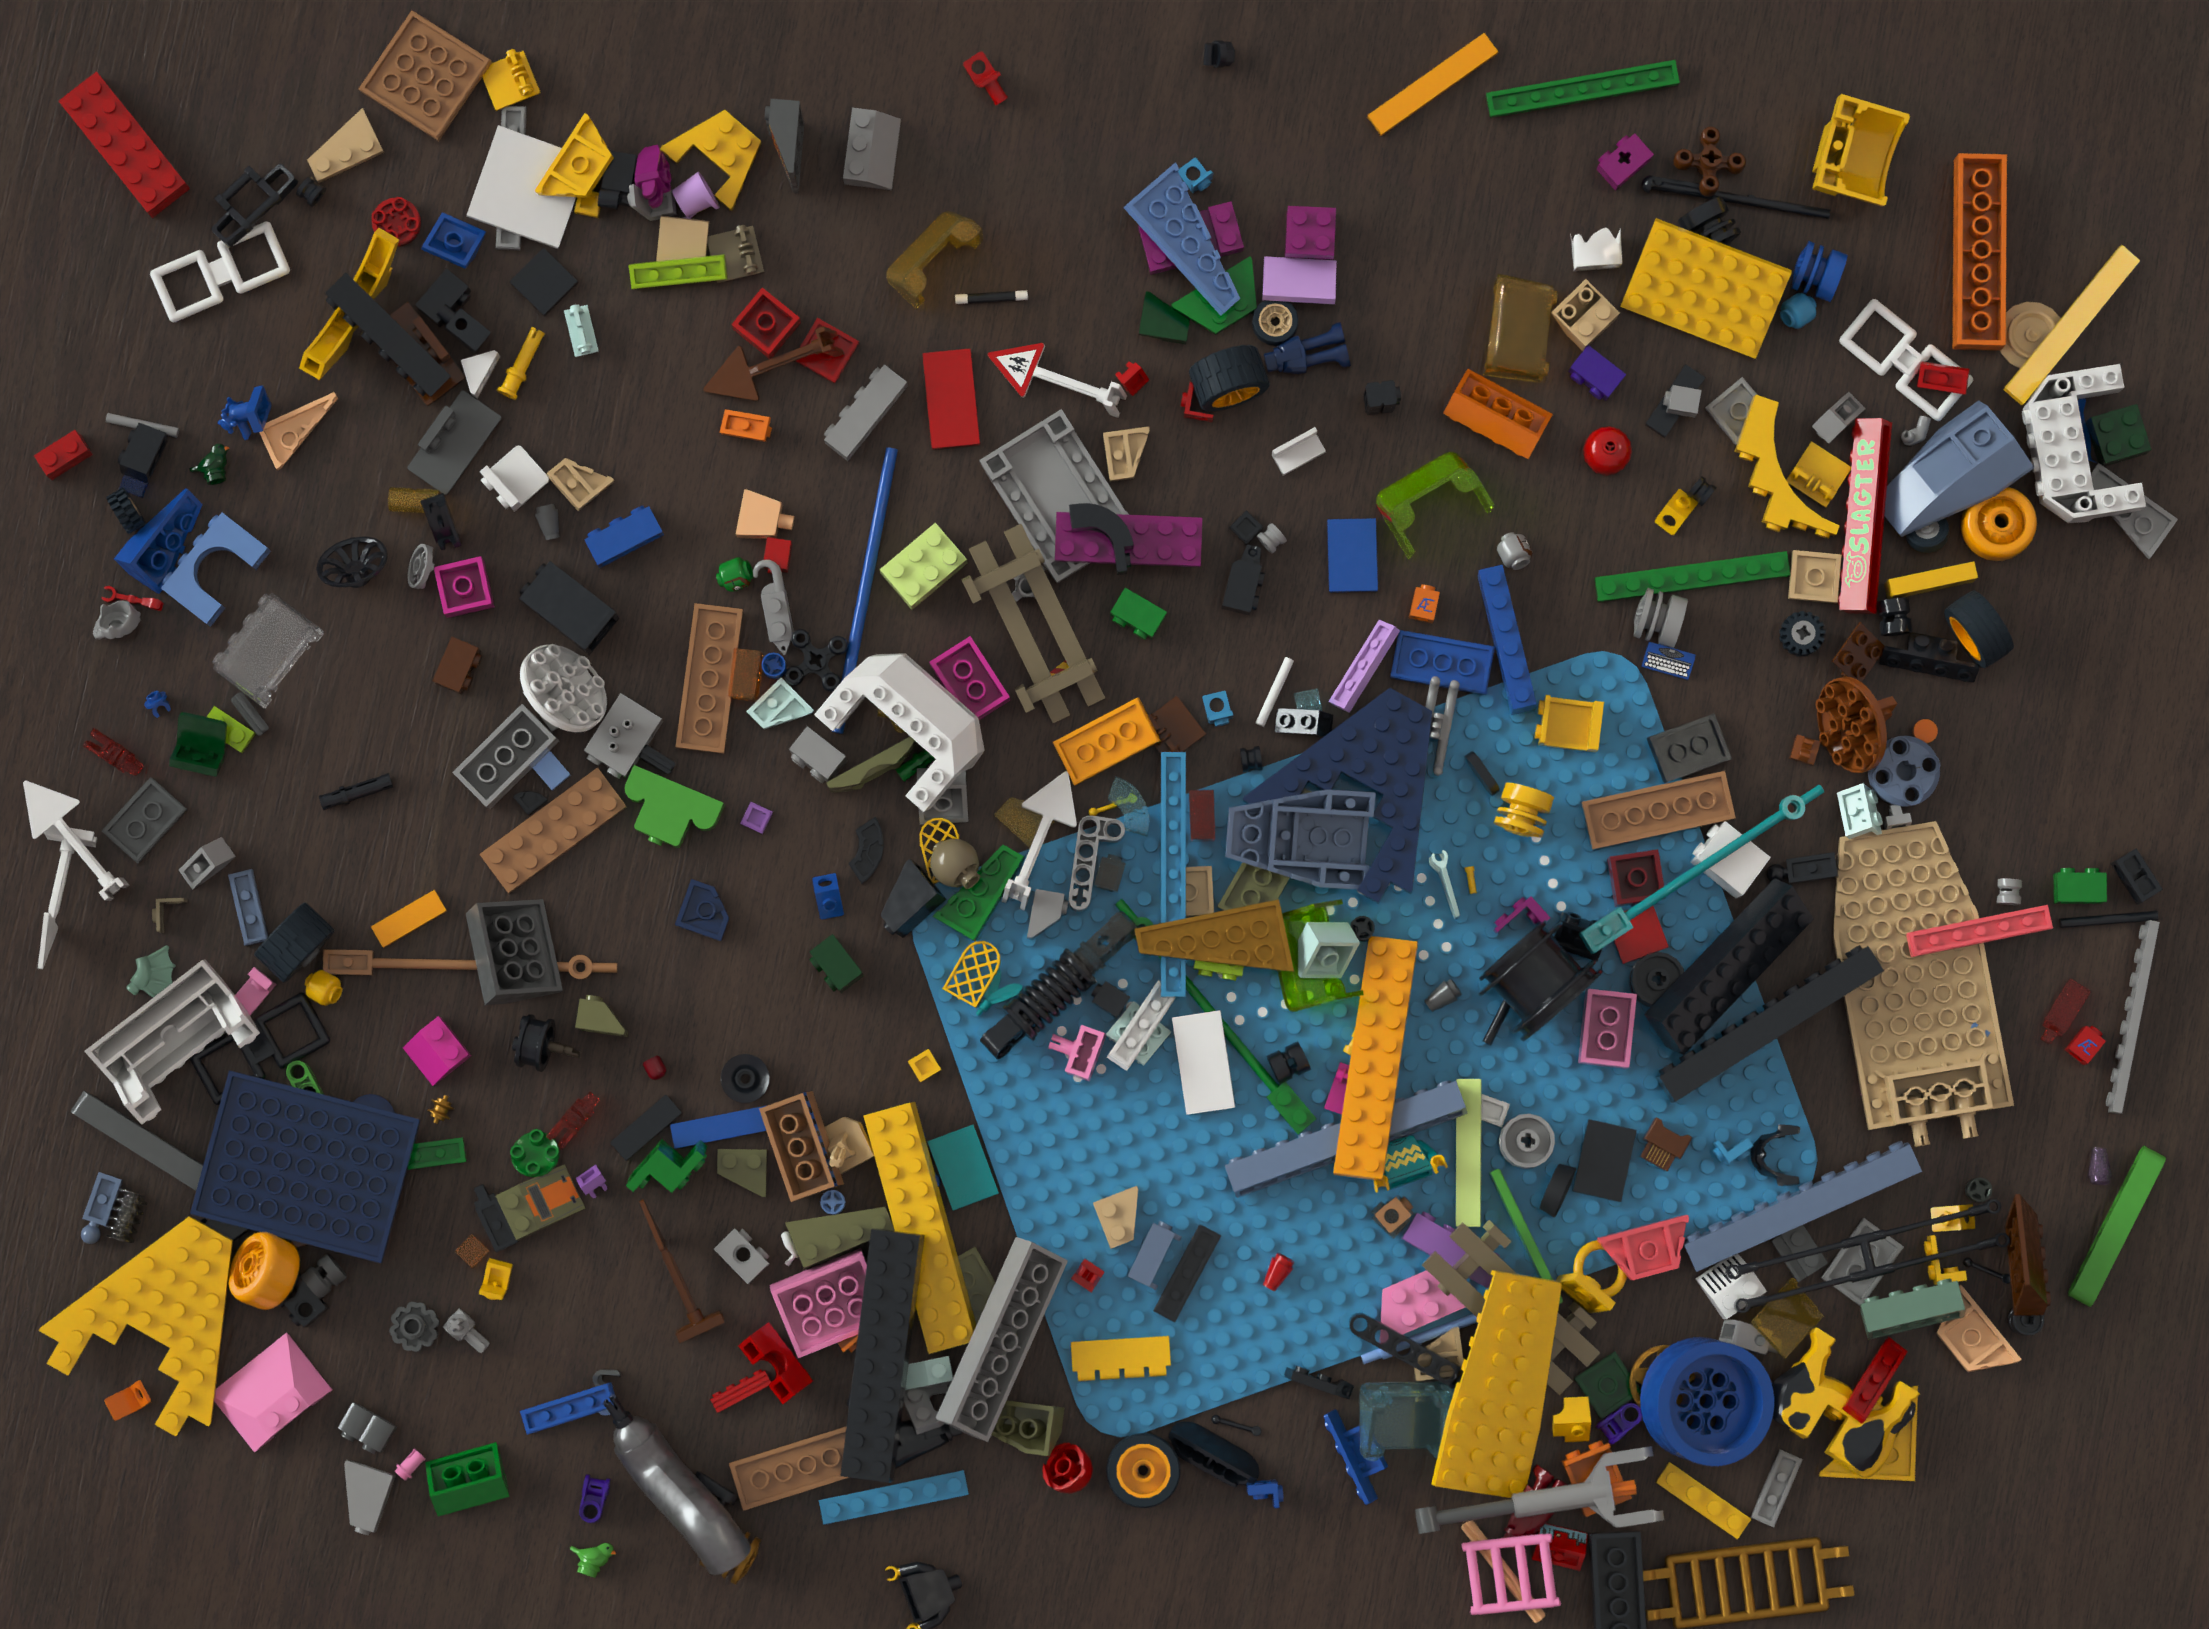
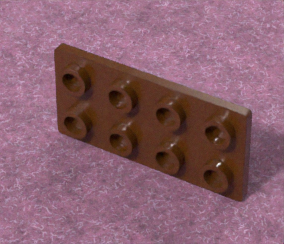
M406 302L391 313L390 316L451 375L431 397L427 394L422 396L417 392L424 403L430 406L465 379V375L410 303ZM408 377L407 380L413 387L415 382Z

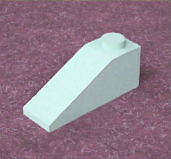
M946 1356L908 1364L905 1390L952 1381L953 1372L950 1357Z

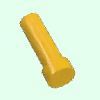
M1474 866L1465 867L1469 893H1477Z

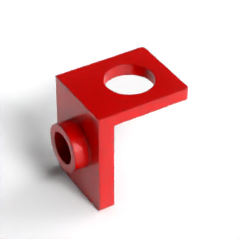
M1190 382L1188 393L1183 392L1181 407H1185L1184 418L1212 422V414L1190 411L1194 389L1192 382Z

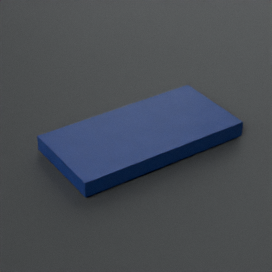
M1400 630L1390 678L1430 685L1431 678L1437 676L1440 678L1439 687L1449 689L1450 682L1457 680L1460 684L1459 691L1486 695L1495 647Z

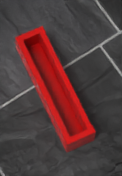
M760 1369L754 1372L753 1377L748 1378L747 1376L739 1380L740 1384L736 1386L734 1383L726 1387L727 1391L723 1393L721 1391L712 1395L713 1398L710 1400L716 1412L719 1413L768 1387V1384L772 1381L766 1370L762 1371Z

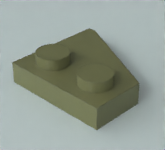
M718 1149L717 1174L761 1197H766L767 1150Z

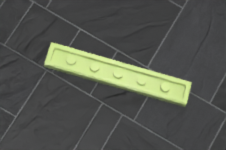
M1456 1079L1468 1113L1456 1118V1227L1462 1222L1467 1227H1481L1482 1079Z

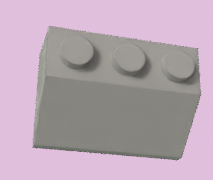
M852 108L843 174L844 185L892 190L901 124L900 118L876 110Z

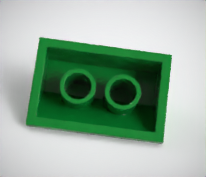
M497 1442L425 1462L430 1499L438 1517L510 1497Z

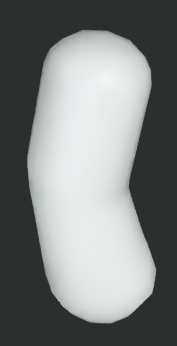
M785 1231L781 1234V1238L785 1248L792 1254L785 1261V1264L790 1266L792 1261L798 1258L799 1255L789 1232Z

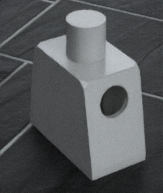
M1724 1319L1719 1341L1737 1345L1757 1354L1766 1355L1767 1351L1776 1354L1779 1352L1781 1339L1772 1337L1771 1330L1738 1320Z

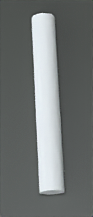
M1285 657L1255 722L1257 725L1265 726L1294 661Z

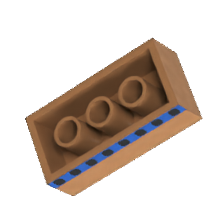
M813 1091L801 1093L759 1109L791 1202L844 1184L839 1168L829 1165L831 1153L828 1150L830 1141Z

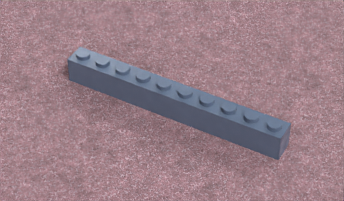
M1444 1081L1439 1083L1435 1089L1429 1091L1422 1089L1415 1092L1413 1097L1395 1099L1389 1142L1468 1114L1457 1082ZM1329 1123L1322 1126L1320 1131L1314 1133L1312 1131L1304 1132L1298 1136V1139L1292 1141L1282 1140L1276 1143L1275 1147L1268 1150L1261 1148L1255 1150L1251 1156L1246 1158L1236 1157L1231 1159L1229 1164L1224 1166L1236 1198L1334 1163L1341 1123L1336 1125L1335 1123Z
M1902 1141L1896 1142L1889 1146L1890 1150L1882 1154L1880 1151L1866 1156L1867 1160L1858 1164L1857 1161L1851 1162L1844 1166V1171L1837 1174L1835 1171L1826 1173L1821 1176L1822 1180L1813 1184L1812 1181L1806 1182L1799 1186V1191L1790 1194V1191L1784 1192L1776 1196L1777 1200L1768 1204L1767 1201L1761 1202L1754 1206V1211L1747 1214L1744 1211L1731 1216L1732 1220L1725 1224L1719 1221L1710 1225L1707 1232L1700 1234L1697 1231L1686 1236L1687 1240L1684 1241V1247L1695 1271H1700L1922 1172L1911 1145L1907 1142L1904 1144Z

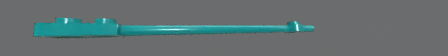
M1817 785L1800 797L1796 795L1785 797L1779 804L1778 812L1626 912L1621 907H1618L1578 933L1590 953H1596L1634 928L1630 920L1783 819L1796 820L1802 817L1805 812V805L1823 794L1824 789L1821 785ZM1789 804L1794 807L1792 813L1788 811Z

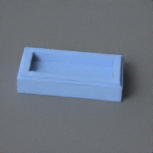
M551 751L533 767L552 791L571 776Z

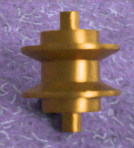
M446 1095L443 1096V1099L437 1098V1101L432 1099L431 1101L435 1104L434 1108L427 1109V1111L432 1112L430 1116L434 1117L433 1122L438 1124L439 1120L444 1121L445 1118L450 1120L447 1115L448 1110L455 1109L450 1107L451 1103L447 1101L448 1096Z

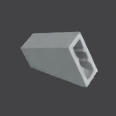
M346 1460L344 1466L350 1525L356 1527V1532L369 1535L370 1532H377L396 1475L352 1460Z

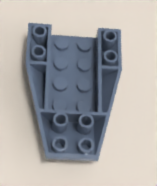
M1978 400L1939 428L1889 483L1886 490L1884 517L1897 533L1903 537L1995 497L2034 469V466L2016 439L1992 410Z

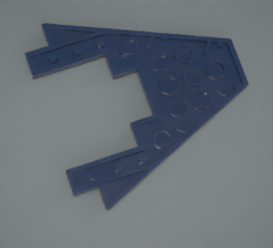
M1389 688L1244 796L1243 802L1251 804L1302 794L1308 782L1322 790H1332L1341 773L1383 795L1372 818L1392 828L1357 892L1378 904L1390 883L1411 894L1416 865L1432 710Z

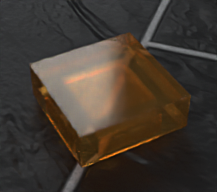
M471 1234L455 1252L473 1269L490 1250Z

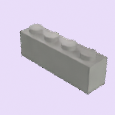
M885 364L881 369L877 367L869 377L871 382L866 388L862 386L854 396L855 402L851 407L846 405L839 414V417H841L836 425L831 424L824 433V436H826L824 439L825 444L847 461H849L908 387L907 382Z

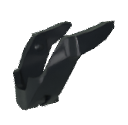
M1780 1124L1776 1132L1761 1135L1751 1148V1162L1761 1175L1775 1178L1778 1186L1798 1185L1800 1183L1799 1177L1775 1172L1766 1166L1764 1162L1766 1157L1764 1147L1774 1138L1799 1134V1126Z

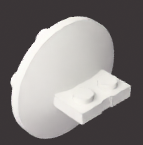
M550 644L533 649L525 657L520 669L523 694L551 732L558 728L570 732H584L592 729L602 720L607 708L605 683L585 656H580L565 647ZM587 669H589L593 673V677L590 675Z

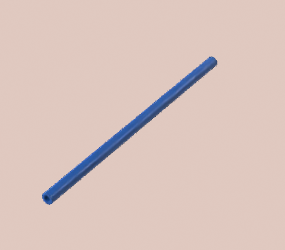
M886 448L841 682L857 665L898 450L894 448ZM845 723L839 729L835 728L831 732L843 734Z

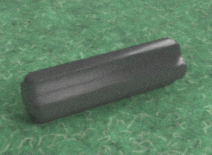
M242 692L234 695L231 702L256 735L261 736L269 729L268 725Z

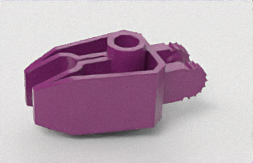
M658 144L645 147L639 153L634 178L635 185L642 190V195L645 199H648V204L651 208L661 206L663 193L671 191L670 165Z

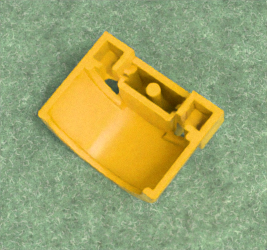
M1844 94L1839 95L1831 121L1824 126L1812 172L1816 173L1812 189L1833 196L1841 194L1878 206H1885L1888 199L1885 196V183L1889 166L1898 140L1908 124L1910 115Z

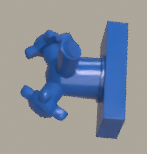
M264 386L254 387L248 402H236L228 397L225 409L221 411L222 419L218 421V425H221L229 434H232L234 432L233 427L238 425L244 440H248L251 434L247 421H249L254 433L262 432L272 406Z

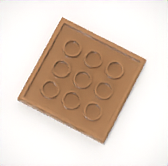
M411 11L358 90L439 141L492 61L416 12Z

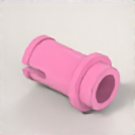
M414 1448L400 1465H396L398 1468L395 1472L405 1481L408 1477L411 1479V1474L426 1458Z

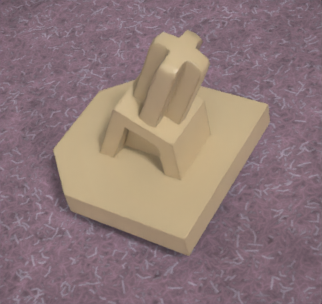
M842 1117L825 1127L830 1141L828 1150L831 1153L829 1165L839 1168L841 1174L875 1157L871 1142L861 1122L848 1117Z

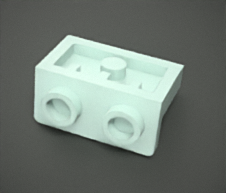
M1862 783L1837 792L1847 838L1852 839L1871 831L1876 835L1882 834L1880 825L1883 824L1880 813L1877 811L1876 803H1878V797L1873 789L1871 790Z

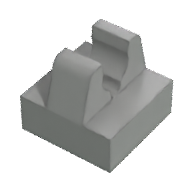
M1890 805L1888 810L1889 816H1886L1883 823L1884 830L1910 826L1912 823L1910 813L1903 814L1901 806Z

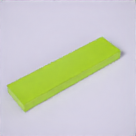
M725 254L628 265L631 289L728 279Z

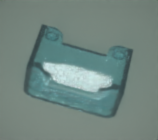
M1381 1382L1362 1384L1359 1392L1360 1453L1367 1460L1376 1461L1384 1456L1385 1449L1427 1448L1437 1458L1447 1413L1455 1389L1442 1382Z

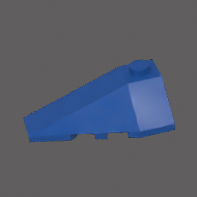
M185 488L127 541L114 560L133 578L160 594L162 591L161 587L164 585L162 581L165 576L177 569L175 567L179 554L184 552L185 546L183 544L188 532L192 531L203 504Z

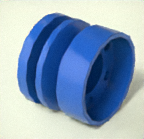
M1808 241L1797 259L1793 271L1791 289L1798 290L1801 282L1804 281L1803 293L1807 294L1813 284L1817 286L1815 297L1831 302L1841 279L1848 254L1832 249L1828 257L1824 258V246L1820 245L1816 254H1813L1815 243Z

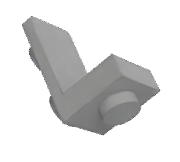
M635 184L629 185L630 193H628L627 198L630 207L649 221L658 220L661 216L677 215L676 202L672 190L663 193L661 206L651 208L648 204V199H645L642 195V190Z

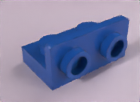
M1275 1479L1256 1481L1254 1484L1246 1483L1248 1496L1252 1495L1253 1499H1266L1268 1494H1272L1274 1508H1279V1502H1284L1283 1488L1277 1484Z

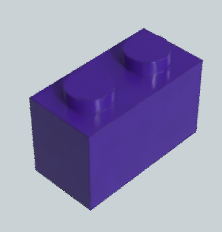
M1587 345L1568 371L1571 373L1570 377L1579 385L1584 383L1590 388L1589 392L1599 400L1603 398L1605 401H1607L1626 376L1623 371L1589 345Z

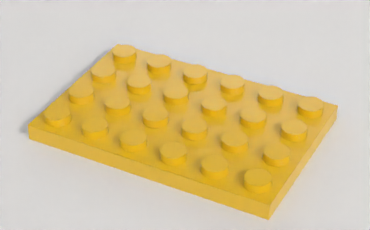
M1656 218L1620 307L1756 359L1792 270Z

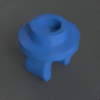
M154 691L146 697L147 701L144 703L146 709H152V713L156 718L160 717L157 711L159 706H165L168 712L171 710L169 702L165 700L167 698L165 692Z

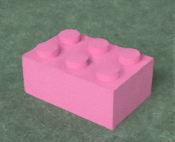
M1596 989L1585 990L1578 1056L1579 1064L1629 1068L1637 994Z

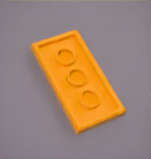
M1137 697L1057 739L1053 744L1073 784L1078 785L1161 740L1140 698Z

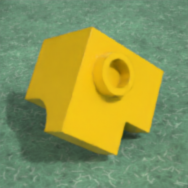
M1564 1398L1563 1411L1553 1415V1437L1564 1436L1565 1442L1589 1441L1591 1429L1589 1398Z

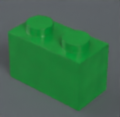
M1124 588L1110 612V616L1114 617L1112 619L1114 623L1123 628L1126 625L1134 629L1133 634L1143 640H1146L1147 637L1151 640L1153 639L1167 615L1165 610L1127 588Z
M2061 868L2060 872L2053 874L2054 904H2103L2107 902V873H2100L2099 868H2086L2085 873L2075 872V868Z

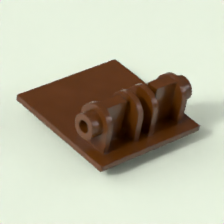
M1859 622L1832 662L1842 671L1840 674L1842 677H1852L1863 682L1880 658L1885 646Z
M1175 696L1153 714L1148 715L1161 740L1154 744L1160 754L1161 752H1183L1206 735L1178 696Z

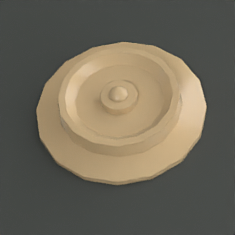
M2024 302L2013 306L2006 312V345L2000 351L2010 364L2021 368L2061 318L2052 308L2042 303Z

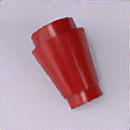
M1277 1253L1271 1259L1263 1285L1276 1291L1292 1272L1294 1261L1283 1254Z

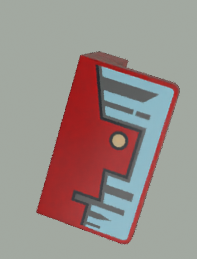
M1546 1523L1538 1531V1534L1552 1535V1542L1549 1543L1552 1565L1580 1571L1586 1555L1588 1534ZM1537 1544L1533 1551L1532 1560L1542 1562L1540 1545Z

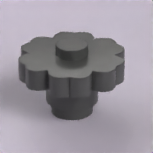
M409 1302L407 1307H398L391 1316V1321L394 1325L390 1328L389 1332L394 1343H402L403 1349L406 1351L418 1352L423 1346H432L434 1340L439 1336L435 1328L439 1326L440 1320L435 1310H427L425 1303Z

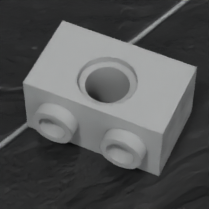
M734 1228L714 1250L747 1284H750L770 1265L767 1261L770 1256L760 1246L756 1249L750 1243L752 1238L744 1229L738 1231ZM743 1247L749 1249L751 1254L749 1260L741 1262L737 1258L738 1250Z

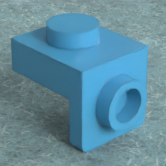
M1745 1138L1727 1151L1722 1143L1717 1140L1713 1143L1715 1147L1713 1152L1720 1162L1730 1163L1736 1158L1738 1161H1741L1751 1153L1748 1149L1753 1144L1748 1138Z

